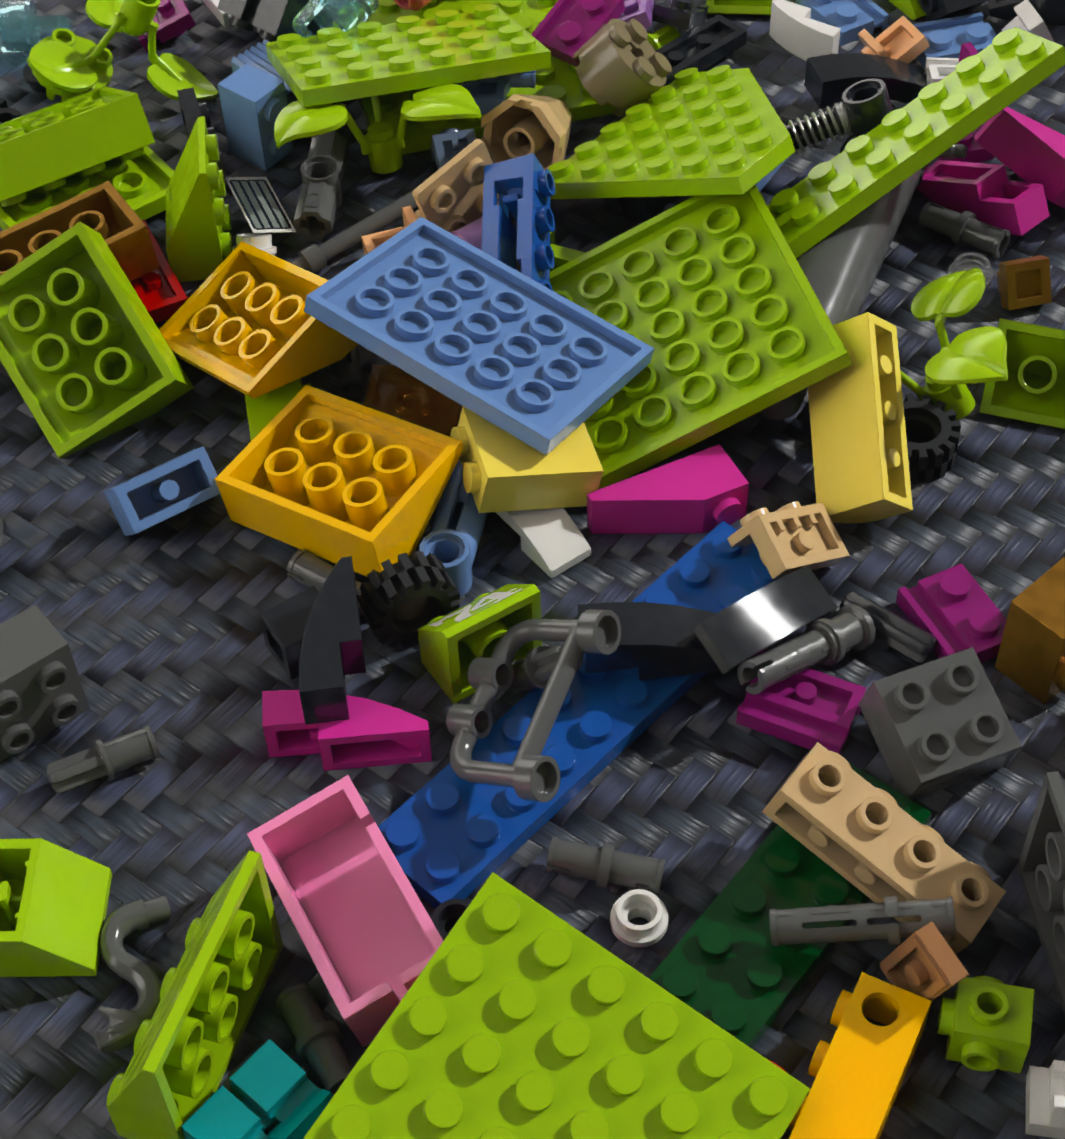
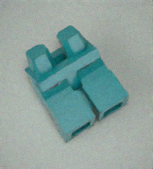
M269 1039L229 1078L233 1094L222 1085L181 1128L185 1139H303L334 1095L330 1091L321 1090L307 1078L306 1072Z

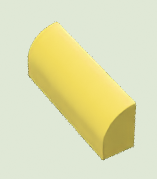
M866 312L833 325L848 352L852 365L808 387L816 504L823 503L833 523L872 522L913 511L897 327Z

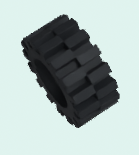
M906 394L905 401L903 402L906 435H918L929 440V442L924 443L907 441L911 484H915L916 477H921L923 484L932 482L933 474L938 479L944 477L946 470H951L954 466L961 435L960 420H956L957 414L954 410L950 409L944 412L946 403L938 400L935 405L930 404L931 397L922 395V401H915L914 394Z
M414 551L412 559H409L407 553L399 554L398 562L392 564L389 559L381 563L384 570L379 573L373 569L367 575L371 583L362 582L359 588L362 594L358 595V603L374 636H376L380 643L384 644L387 642L389 647L394 648L397 647L399 642H401L404 648L411 647L413 639L418 638L419 640L418 629L427 625L434 618L445 616L460 607L458 599H461L460 594L441 560H438L431 553L425 557L422 551Z

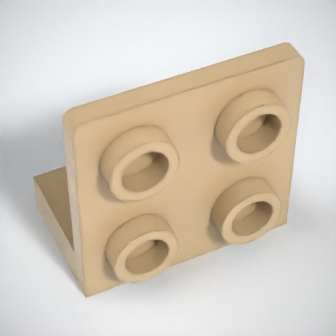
M475 139L413 190L412 195L419 208L414 212L417 219L423 217L451 233L482 217L484 166L493 164L483 141Z

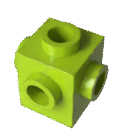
M990 976L965 977L957 983L953 998L942 997L938 1016L937 1034L948 1036L945 1059L962 1062L967 1068L985 1072L999 1069L1020 1073L1031 1042L1034 989L1004 984L1001 980Z

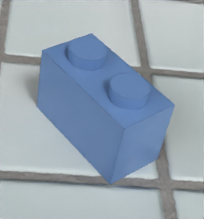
M246 63L218 83L230 153L267 171L294 150L293 140L278 148L274 137L276 118L280 111L287 106L284 81Z
M204 446L191 450L103 491L125 536L137 534L220 494L215 481L218 475Z

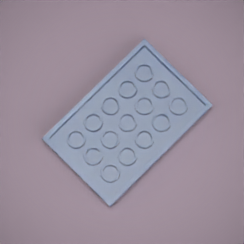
M423 217L405 227L308 294L304 312L328 327L333 328L545 455L551 452L651 362L654 348Z

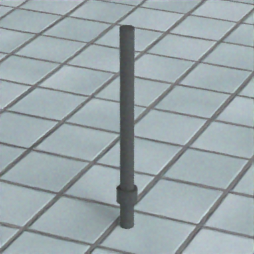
M413 190L319 246L311 244L297 253L298 258L289 263L314 274L327 267L328 260L361 242V236L376 233L403 217L402 207L411 206L413 210L417 209L418 206L412 195Z

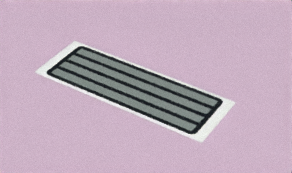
M225 177L253 233L296 232L267 177Z

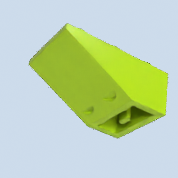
M205 116L197 118L166 190V252L169 265L179 282L206 280L232 252L230 232L224 233V231L232 230L229 204H225L224 198H220L226 196L224 174L222 169L218 170L217 162H214L219 161L218 141L216 134H208Z

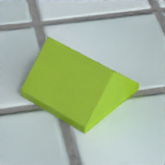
M1000 318L998 328L1002 330L1007 340L1006 361L1008 381L985 383L979 413L1065 429V330Z

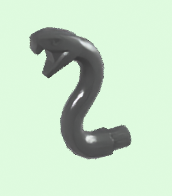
M166 896L143 901L141 898L116 908L107 918L101 930L99 947L103 960L112 971L135 985L139 998L137 1005L130 1011L100 1006V1015L110 1023L109 1028L103 1034L100 1032L95 1034V1043L100 1052L121 1051L133 1044L140 1025L144 1020L152 1019L160 1002L161 984L159 978L151 967L125 951L123 939L133 931L149 928L151 923L171 918Z

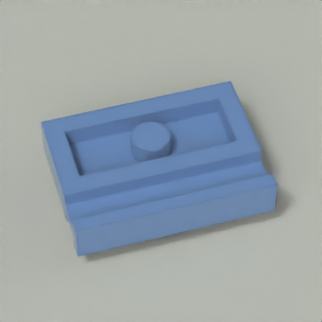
M796 0V4L811 8L810 19L841 28L840 46L860 39L858 33L863 29L873 34L876 27H880L882 30L888 27L889 14L872 0Z
M982 12L913 24L926 37L930 45L929 48L917 57L924 70L926 57L959 58L961 45L971 42L978 52L992 44L996 33L988 22H983L984 15Z

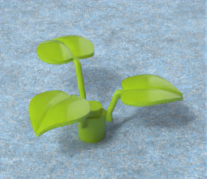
M87 0L85 11L88 17L95 24L108 29L88 57L82 58L76 49L65 43L48 40L35 44L26 60L30 68L50 85L65 91L82 92L96 84L97 74L89 66L97 60L116 32H124L131 36H141L148 32V59L153 65L148 67L146 76L154 88L168 98L179 101L177 90L192 87L194 88L197 101L215 98L219 93L213 84L185 59L171 53H163L160 57L156 54V32L159 25L153 19L160 0Z
M447 84L422 88L413 94V100H407L402 103L398 130L392 127L391 123L383 121L379 97L373 96L371 97L375 123L367 128L368 133L364 137L344 104L337 103L333 105L329 103L303 107L299 100L288 104L278 114L274 124V137L277 147L280 148L292 140L328 133L341 128L346 123L359 142L362 154H368L371 170L375 173L386 174L397 171L403 166L401 149L406 147L404 136L407 120L422 122L465 118L481 119V111L470 92L463 86Z
M980 268L954 272L930 282L916 294L911 304V312L916 320L930 321L935 319V328L941 350L925 366L926 383L924 387H921L902 371L901 382L912 390L920 401H922V395L931 397L932 405H935L938 400L946 403L944 412L953 409L957 414L956 420L966 417L975 407V400L966 384L1008 381L1006 361L1007 340L1001 329L993 326L974 328L959 334L953 339L951 344L945 329L947 317H959L967 314L982 298L986 281Z

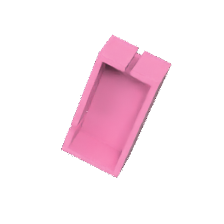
M349 775L247 833V836L255 851L261 853L264 868L342 1018L364 1047L374 1040L440 947L443 939Z

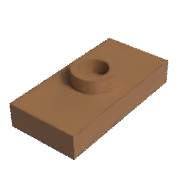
M933 921L915 931L879 963L881 970L892 985L932 1002L969 975Z

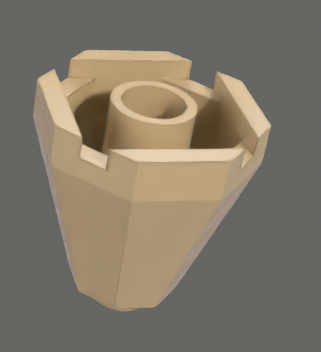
M513 94L482 117L481 128L484 127V134L480 140L485 143L490 152L493 164L534 153L543 169H548L551 165L563 161L565 158L571 131L572 113L563 100L548 96Z

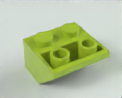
M42 838L0 839V977L97 976L100 957V933L105 924L112 879L111 869Z

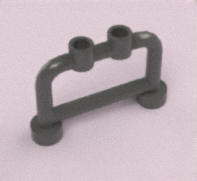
M589 609L581 614L579 620H524L512 626L502 635L490 658L477 657L472 660L468 668V681L471 687L476 690L470 704L453 705L449 709L446 718L448 731L455 736L450 750V763L459 778L470 783L514 787L518 797L527 801L548 802L556 795L560 785L559 766L554 758L541 754L584 653L609 655L617 649L621 639V624L618 616L613 611ZM534 640L565 642L513 763L506 764L472 760V752L478 738L483 739L487 737L492 729L493 716L491 708L499 691H506L512 684L514 673L511 663L517 651L524 644Z

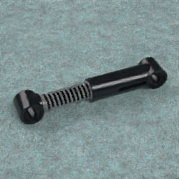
M877 78L858 81L843 92L842 101L840 103L837 102V104L835 103L832 106L833 109L827 106L826 112L819 109V114L816 115L812 112L809 118L804 114L803 120H800L799 117L796 118L795 123L789 120L788 125L785 127L791 135L795 149L794 154L796 155L798 149L804 152L805 146L812 149L814 143L820 146V141L822 140L826 144L828 138L835 141L836 135L840 138L844 135H852V133L855 138L865 135L881 124L882 119L893 111L886 84L883 80ZM691 196L618 198L626 219L633 223H640L659 215L666 205Z

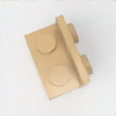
M796 501L779 508L775 512H769L766 507L757 509L744 516L740 520L742 527L727 538L731 548L755 544L759 557L767 567L772 579L781 578L807 565L811 570L837 565L850 556L823 503L801 506Z

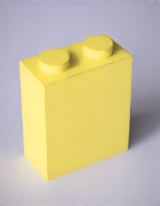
M462 406L458 426L451 429L450 437L458 439L463 443L464 449L460 455L463 467V485L467 493H472L478 513L587 506V494L598 490L604 470L584 422L547 455L530 447Z

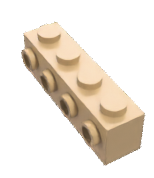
M819 742L799 763L762 811L875 903L884 902V896L897 895L898 901L935 900L953 897L956 936H942L955 955L972 943L1006 892L992 881L991 876L984 868L963 858L944 842V839L936 830L919 823L898 806L893 796L885 790L871 785L851 768L849 762L836 752L827 750ZM921 916L893 917L900 923L919 922L922 920Z

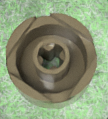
M633 18L628 22L620 19H611L574 53L573 58H579L580 64L575 70L588 93L602 107L609 102L618 108L613 114L619 117H626V110L635 105L642 104L650 98V94L660 89L666 83V76L672 71L671 64L667 58L661 53L656 52L646 40L648 33L644 26Z

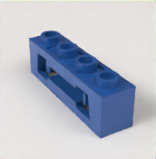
M534 153L484 166L481 250L517 270L516 263L518 261L522 274L553 291L550 284V269H553L555 265L553 250L550 246V232L555 230V220L550 208L551 196L555 195V182L549 169H543ZM512 215L515 221H517V229L512 224Z

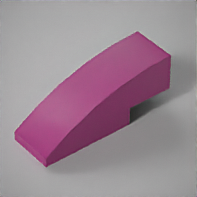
M938 160L927 168L922 181L916 188L931 201L959 213L964 211L972 212L977 215V220L1009 230L1013 235H1024L1050 216L1043 184L1008 181L1005 165Z
M299 690L262 691V726L269 758L321 753L324 771L432 762L428 721L402 709L370 699L347 695L349 719L305 725Z

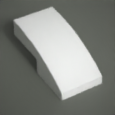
M772 0L769 35L779 45L805 61L810 57L838 54L841 28L810 19L811 8L786 0Z
M564 508L496 512L521 536V550L551 579L591 556V547Z

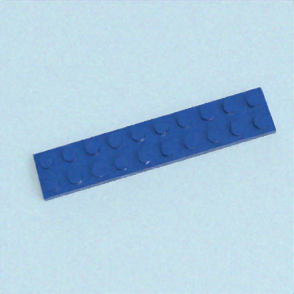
M722 521L632 602L679 605L718 613L779 578L772 579L767 567L759 557L755 544L731 548L727 538L735 533L737 529ZM583 661L581 668L576 671L541 754L554 758L560 769L559 789L550 801L536 802L523 800L518 797L514 787L470 783L459 778L452 769L451 763H449L378 826L415 892L435 909L447 900H465L492 872L496 871L707 672L639 680L637 668L586 674ZM537 687L532 689L492 725V729L487 737L483 739L478 738L472 752V760L512 764L544 689Z

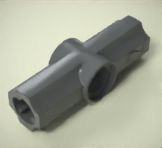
M336 130L312 137L308 158L300 166L302 184L293 224L296 232L305 236L309 241H322L325 235L332 233L336 210L343 202L341 186L349 152L348 138L342 137Z

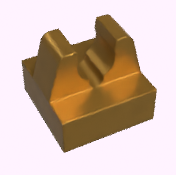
M1038 255L999 263L997 283L998 291L1001 294L1002 308L1014 310L1052 303L1050 262L1048 257Z

